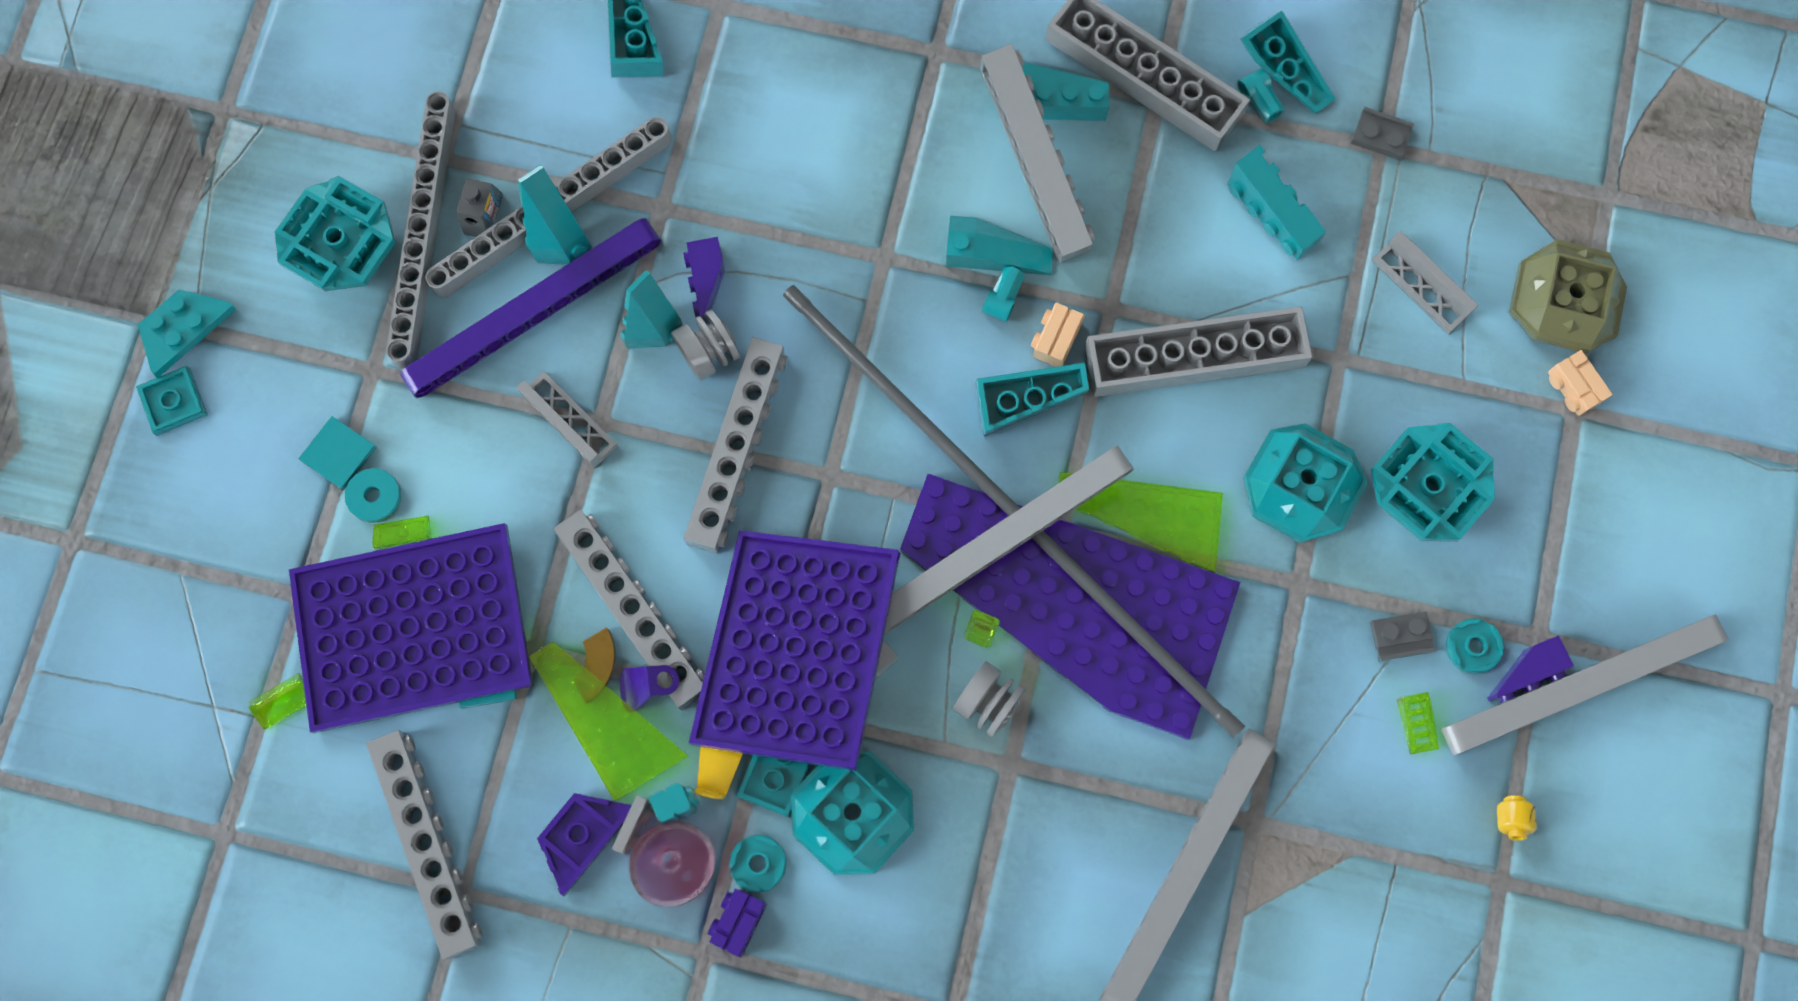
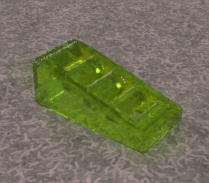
M976 609L973 610L965 633V639L982 647L989 648L997 632L999 619Z
M1429 692L1396 699L1410 755L1438 750L1439 745ZM1420 703L1421 708L1410 710L1409 705ZM1423 715L1424 720L1412 722L1411 716ZM1426 727V731L1414 733L1413 728ZM1428 737V743L1416 745L1415 739Z

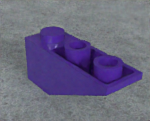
M718 236L686 242L688 252L683 253L686 268H691L692 276L688 277L691 293L696 292L697 301L692 302L695 318L700 316L706 325L708 320L705 312L710 309L712 310L725 272Z
M1559 635L1525 649L1487 697L1488 701L1498 698L1500 703L1517 697L1514 692L1516 690L1524 688L1525 692H1529L1541 687L1540 680L1547 677L1553 682L1567 676L1565 670L1574 667Z

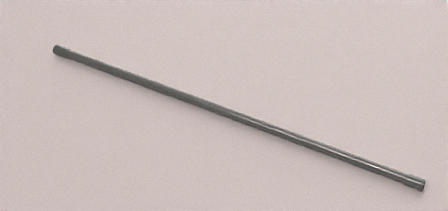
M795 285L790 286L784 292L783 297L798 312L802 313L1008 516L1021 509L819 312ZM1044 531L1032 537L1072 579L1215 718V721L1228 734L1235 738L1245 728V725L1236 716L1223 707Z

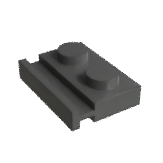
M1364 107L1351 144L1401 160L1414 123Z
M1427 612L1372 620L1370 622L1375 648L1378 651V661L1428 654L1436 651L1432 641L1433 635Z

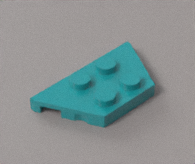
M178 289L138 324L149 367L153 375L158 379L237 310L231 302Z

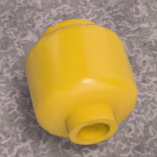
M1523 796L1505 797L1503 802L1497 805L1498 830L1503 834L1509 835L1511 840L1521 841L1527 839V835L1534 833L1537 828L1535 806Z

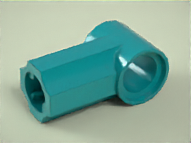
M1261 68L1237 81L1239 92L1250 99L1264 123H1270L1284 113L1285 108L1272 90L1271 79L1265 70Z
M1004 266L994 290L989 292L985 300L982 312L1007 322L1014 308L1015 298L1025 279V274L1015 267Z

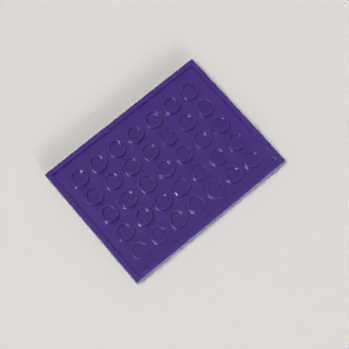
M505 523L289 569L308 723L311 733L323 732L533 686L508 525Z
M739 530L689 744L704 748L857 771L900 559L899 550Z

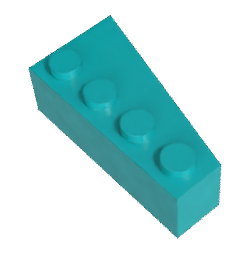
M608 0L611 77H663V61L661 54H659L657 42L652 32L643 1Z
M1024 62L1022 66L1025 76L1030 75L1034 85L1033 97L1035 101L1039 99L1045 114L1042 116L1043 120L1106 121L1109 110L1108 82Z
M1259 144L1235 164L1227 186L1230 193L1235 198H1240L1246 205L1247 211L1264 224L1266 232L1271 236H1275L1280 241L1283 250L1298 260L1322 240L1326 230L1306 204L1300 205L1297 202L1298 197L1295 189L1291 184L1284 185L1278 175L1280 172L1279 168L1275 163L1268 164L1262 156L1266 151Z
M1085 363L978 378L975 386L983 436L1086 395L1089 385Z

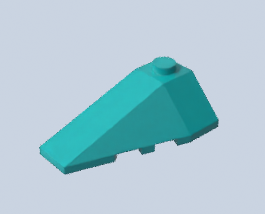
M1282 10L1258 24L1241 38L1253 61L1314 114L1336 99Z
M542 165L518 179L520 201L524 209L523 225L526 228L527 235L525 237V244L537 263L569 264L592 249L586 235Z
M950 216L946 267L1003 271L1004 266H1012L1019 269L1022 273L1051 275L1053 248L979 218Z
M645 270L626 290L624 308L628 311V314L623 317L622 323L626 326V329L621 331L620 337L628 349L666 347L670 342H675L671 332L683 326L681 318L652 275Z

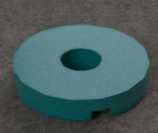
M378 468L365 469L355 474L348 482L345 490V503L349 511L358 519L369 523L382 522L387 519L386 517L392 513L394 514L398 509L401 501V488L396 479L387 471ZM378 489L380 491L379 498L374 502H368V492Z
M1479 618L1466 619L1455 625L1448 633L1446 641L1447 655L1453 665L1469 674H1483L1495 668L1499 664L1505 649L1503 637L1498 629ZM1471 639H1476L1481 643L1482 650L1479 654L1473 653L1470 650L1469 641Z
M753 835L746 837L735 846L731 853L729 866L732 877L740 887L750 892L762 893L770 891L781 882L786 872L787 860L785 851L777 841L769 836ZM760 855L765 858L766 867L763 871L755 872L751 869L750 862L754 856Z

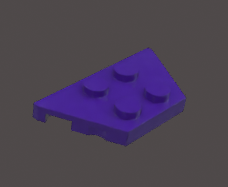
M574 793L538 836L537 840L546 856V862L554 875L559 887L558 891L562 896H566L619 831L632 805Z

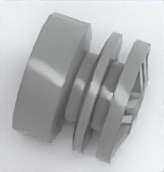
M711 309L705 312L709 325H706L700 316L696 317L699 331L694 332L686 323L671 332L679 350L699 381L716 372L712 362L715 358L724 367L728 365L724 355L725 352L733 361L740 358L735 339L724 321L718 318Z
M985 661L964 689L952 710L966 720L970 719L976 712L980 713L981 717L977 728L981 729L986 721L990 720L992 724L986 734L992 738L996 732L1006 726L1020 706L1025 688L1019 685L1015 692L1010 694L1008 690L1014 680L1010 678L1002 686H999L997 681L1001 671Z

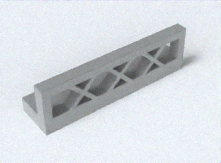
M1402 231L1398 232L1390 243L1372 259L1447 334L1455 329L1478 306ZM1391 251L1398 258V266H1389L1382 258ZM1403 272H1413L1417 276V285L1406 283L1403 279ZM1423 290L1432 291L1436 295V303H1427L1423 299ZM1442 309H1451L1458 318L1452 324H1449L1442 317Z
M544 371L530 384L524 380L516 387L521 395L594 468L618 447ZM546 381L551 386V397H541L535 390ZM555 392H557L561 397H555ZM555 402H567L569 404V415H559L555 411ZM574 410H575L579 415H573ZM573 420H585L588 423L587 434H577L573 430ZM591 438H603L609 445L597 454L591 448Z

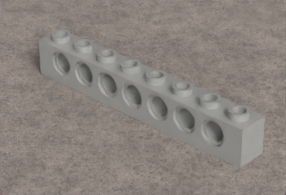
M755 337L751 339L683 538L687 545L717 554L720 547L724 548L729 535L726 528L728 522H733L737 506L734 504L737 495L742 496L746 484V481L743 480L745 471H750L753 465L754 455L751 454L754 445L758 446L761 441L763 431L760 430L762 421H767L771 405H768L771 395L775 396L777 393L779 380L776 379L779 371H784L787 363V356L782 345ZM763 366L770 369L765 375H758L756 373L757 369ZM752 391L762 393L757 400H750L748 395ZM743 416L753 417V421L748 425L739 423ZM740 440L745 443L744 447L740 450L731 449V445L735 441ZM726 466H735L736 471L730 476L722 474ZM718 491H726L728 493L723 501L714 500V495ZM710 516H717L719 518L718 524L714 527L705 525L706 519Z
M579 510L553 529L649 666L667 665L675 669V671L680 668L687 670L685 680L679 682L677 689L669 694L676 706L681 711L699 699L705 675L700 668L694 671L689 664L693 658L684 646L681 648L677 647L673 641L677 638V635L668 623L665 626L661 624L658 617L662 614L653 601L647 604L642 597L646 591L637 579L632 582L628 577L627 573L631 570L622 557L616 560L611 552L615 547L606 535L602 538L596 531L600 526L591 514L586 516L582 510ZM585 537H593L591 546L587 548L581 547V541ZM602 558L609 559L608 566L605 569H596L598 560ZM616 580H623L624 587L621 591H611V586ZM638 602L640 604L638 612L627 614V606L630 603ZM647 624H654V634L649 637L643 636V627ZM661 647H671V654L668 658H658L657 654ZM667 672L659 673L657 676L658 680L664 688H669L672 684V677Z
M396 730L366 743L442 960L454 958L482 946L480 938H483L482 929L477 921H473L470 912L473 910V905L468 894L464 895L460 885L463 883V877L459 868H454L451 859L454 856L452 846L448 840H444L441 832L444 829L443 821L438 813L435 814L432 803L435 802L431 789L425 787L422 779L425 776V771L419 760L416 761L413 751L416 750L413 738L410 734L407 735L403 731ZM402 756L403 766L395 771L393 761L396 757ZM407 782H411L413 791L409 796L405 797L402 793V788ZM420 808L423 814L422 819L415 824L412 821V813ZM430 835L432 845L428 850H423L421 841L424 836ZM438 861L442 866V871L439 876L434 878L430 870L431 866ZM447 888L450 890L452 897L450 902L444 905L440 900V894ZM454 916H458L461 920V927L457 932L452 931L450 928V921Z

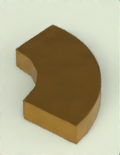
M607 627L583 641L586 650L585 664L581 672L572 680L587 705L604 691L613 672L616 658L615 645Z

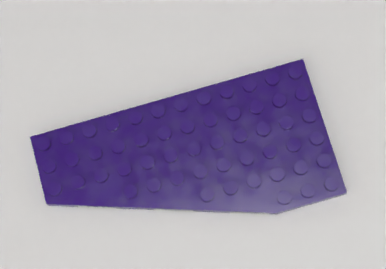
M927 474L900 551L927 571L1007 518L1008 515L986 493ZM1058 520L1043 530L1205 689L1207 688L1241 582L1063 520ZM1032 538L953 589L964 601L995 625L1000 626L1065 679L1070 680L1101 704L1108 712L1190 740L1201 704Z

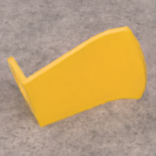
M700 747L698 782L694 793L708 798L724 799L743 753Z

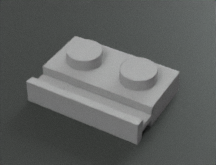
M636 795L612 847L613 850L625 855H629L630 851L635 852L642 837L638 835L643 824L647 825L654 811L649 800Z

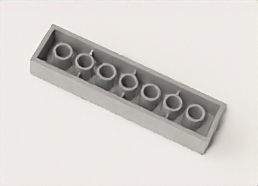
M1067 0L1048 24L1047 42L1214 152L1218 150L1245 114L1250 102L1249 98L1098 0Z
M1009 44L982 55L981 72L1060 264L1089 252L1095 236L1089 224L1085 225L1083 221L1084 208L1079 199L1075 200L1072 190L1075 187L1071 176L1064 174L1062 165H1065L1060 150L1055 151L1052 142V140H1055L1053 131L1049 124L1045 126L1043 122L1044 110L1040 100L1035 101L1033 97L1034 85L1030 75H1024L1022 68L1024 60L1019 50L1015 51L1013 45Z
M1302 307L1093 335L1087 337L1085 344L1094 397L1305 368L1312 359Z

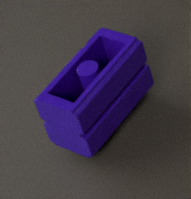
M736 888L733 893L728 891L721 904V908L725 910L720 920L716 918L713 920L707 933L712 936L709 943L740 958L743 957L768 903Z

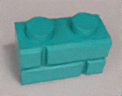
M677 782L667 787L666 792L661 790L651 795L649 800L658 820L670 826L680 821L681 817L686 818L697 813L696 805L700 802L697 794L694 793L693 787L691 788L690 785L685 787Z

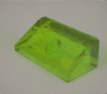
M429 516L375 524L372 539L373 549L381 550L432 539Z
M297 673L249 702L248 709L263 730L306 706L302 676L300 673Z

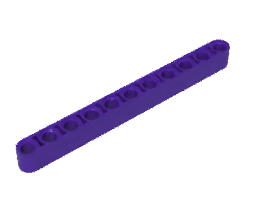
M646 218L633 222L408 365L400 374L415 398L428 395L652 252L660 245V237Z

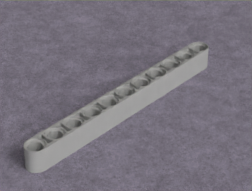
M440 91L431 93L425 103L386 347L388 357L400 369L406 368L418 359L429 288L426 274L433 263L455 121V109L448 96ZM445 105L443 109L437 110L438 107ZM441 129L439 133L433 134L435 130ZM438 153L436 157L429 159L431 154ZM434 177L431 182L425 183L428 178ZM430 201L428 206L421 207L424 202ZM426 225L423 231L417 232L419 227ZM423 250L419 256L413 257L416 251ZM419 275L417 280L409 282L412 276ZM415 300L412 306L405 307L408 301ZM411 325L407 332L401 333L404 326ZM407 350L404 357L397 358L400 351Z
M653 117L556 182L554 185L571 213L667 148L671 143V134L667 122L660 117ZM657 131H663L659 136L653 135ZM636 145L642 146V148L637 151L631 150ZM614 160H621L617 165H610ZM594 174L599 175L597 179L589 180L590 176ZM572 189H578L573 195L567 194ZM523 206L431 267L427 271L426 281L433 292L440 297L452 295L525 245V237L527 235L526 228L523 225ZM512 233L509 239L502 240L505 234ZM490 248L487 254L480 255L483 249ZM468 263L465 269L458 270L461 264ZM446 278L443 284L436 285L439 279Z
M1115 446L893 592L884 634L893 630L1131 473L1134 468L1120 447Z
M1715 614L1440 730L1452 755H1456L1729 639Z
M1250 728L1245 732L1108 981L1099 1001H1136L1272 751L1274 742Z

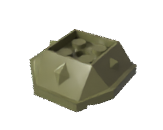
M1557 239L1519 263L1509 313L1515 320L1519 321L1523 329L1533 340L1574 351L1582 350L1583 353L1587 354L1618 336L1627 286L1610 252ZM1570 291L1575 292L1578 298L1573 297Z

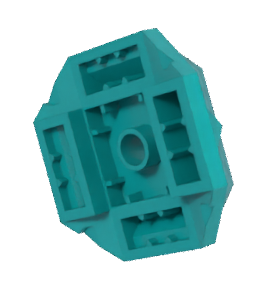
M340 176L306 188L275 230L277 262L285 269L325 292L366 286L396 243L387 207L383 200ZM341 236L338 242L333 243L336 237Z
M1306 423L1271 429L1243 477L1252 517L1300 544L1341 532L1368 485L1354 450ZM1301 474L1309 475L1312 479V484H1305L1301 479Z
M1451 423L1408 427L1371 468L1377 504L1420 541L1458 542L1495 500L1494 458ZM1426 480L1435 484L1436 491L1427 488Z
M860 751L857 771L818 765L791 794L793 836L833 875L875 874L914 831L912 789L871 751ZM850 804H855L861 809L860 817L853 821L848 820L844 815L845 808Z

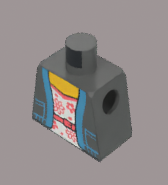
M466 179L456 213L465 235L477 237L495 224L503 193L493 184Z

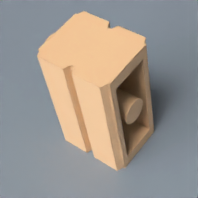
M1055 303L1052 310L1047 309L1041 322L1045 327L1042 333L1036 332L1030 346L1034 348L1033 357L1042 362H1047L1054 367L1064 366L1083 324L1085 315L1059 303Z
M1582 350L1556 364L1548 371L1551 385L1562 392L1567 408L1572 412H1576L1578 417L1613 395Z

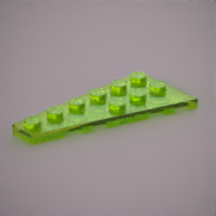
M1060 472L1058 483L1071 476L1072 473ZM1119 480L1075 509L1085 515L1088 514L1103 521L1104 524L1123 530L1126 534L1164 552H1170L1182 558L1183 561L1190 564L1193 563L1207 571L1216 573L1223 493Z
M555 642L548 644L529 656L614 802L689 757Z

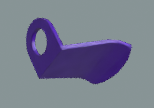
M667 665L624 668L620 677V694L625 709L631 713L640 709L652 696L673 693L679 685V676L675 669ZM667 672L670 674L672 684L669 688L659 686L657 682L659 673Z

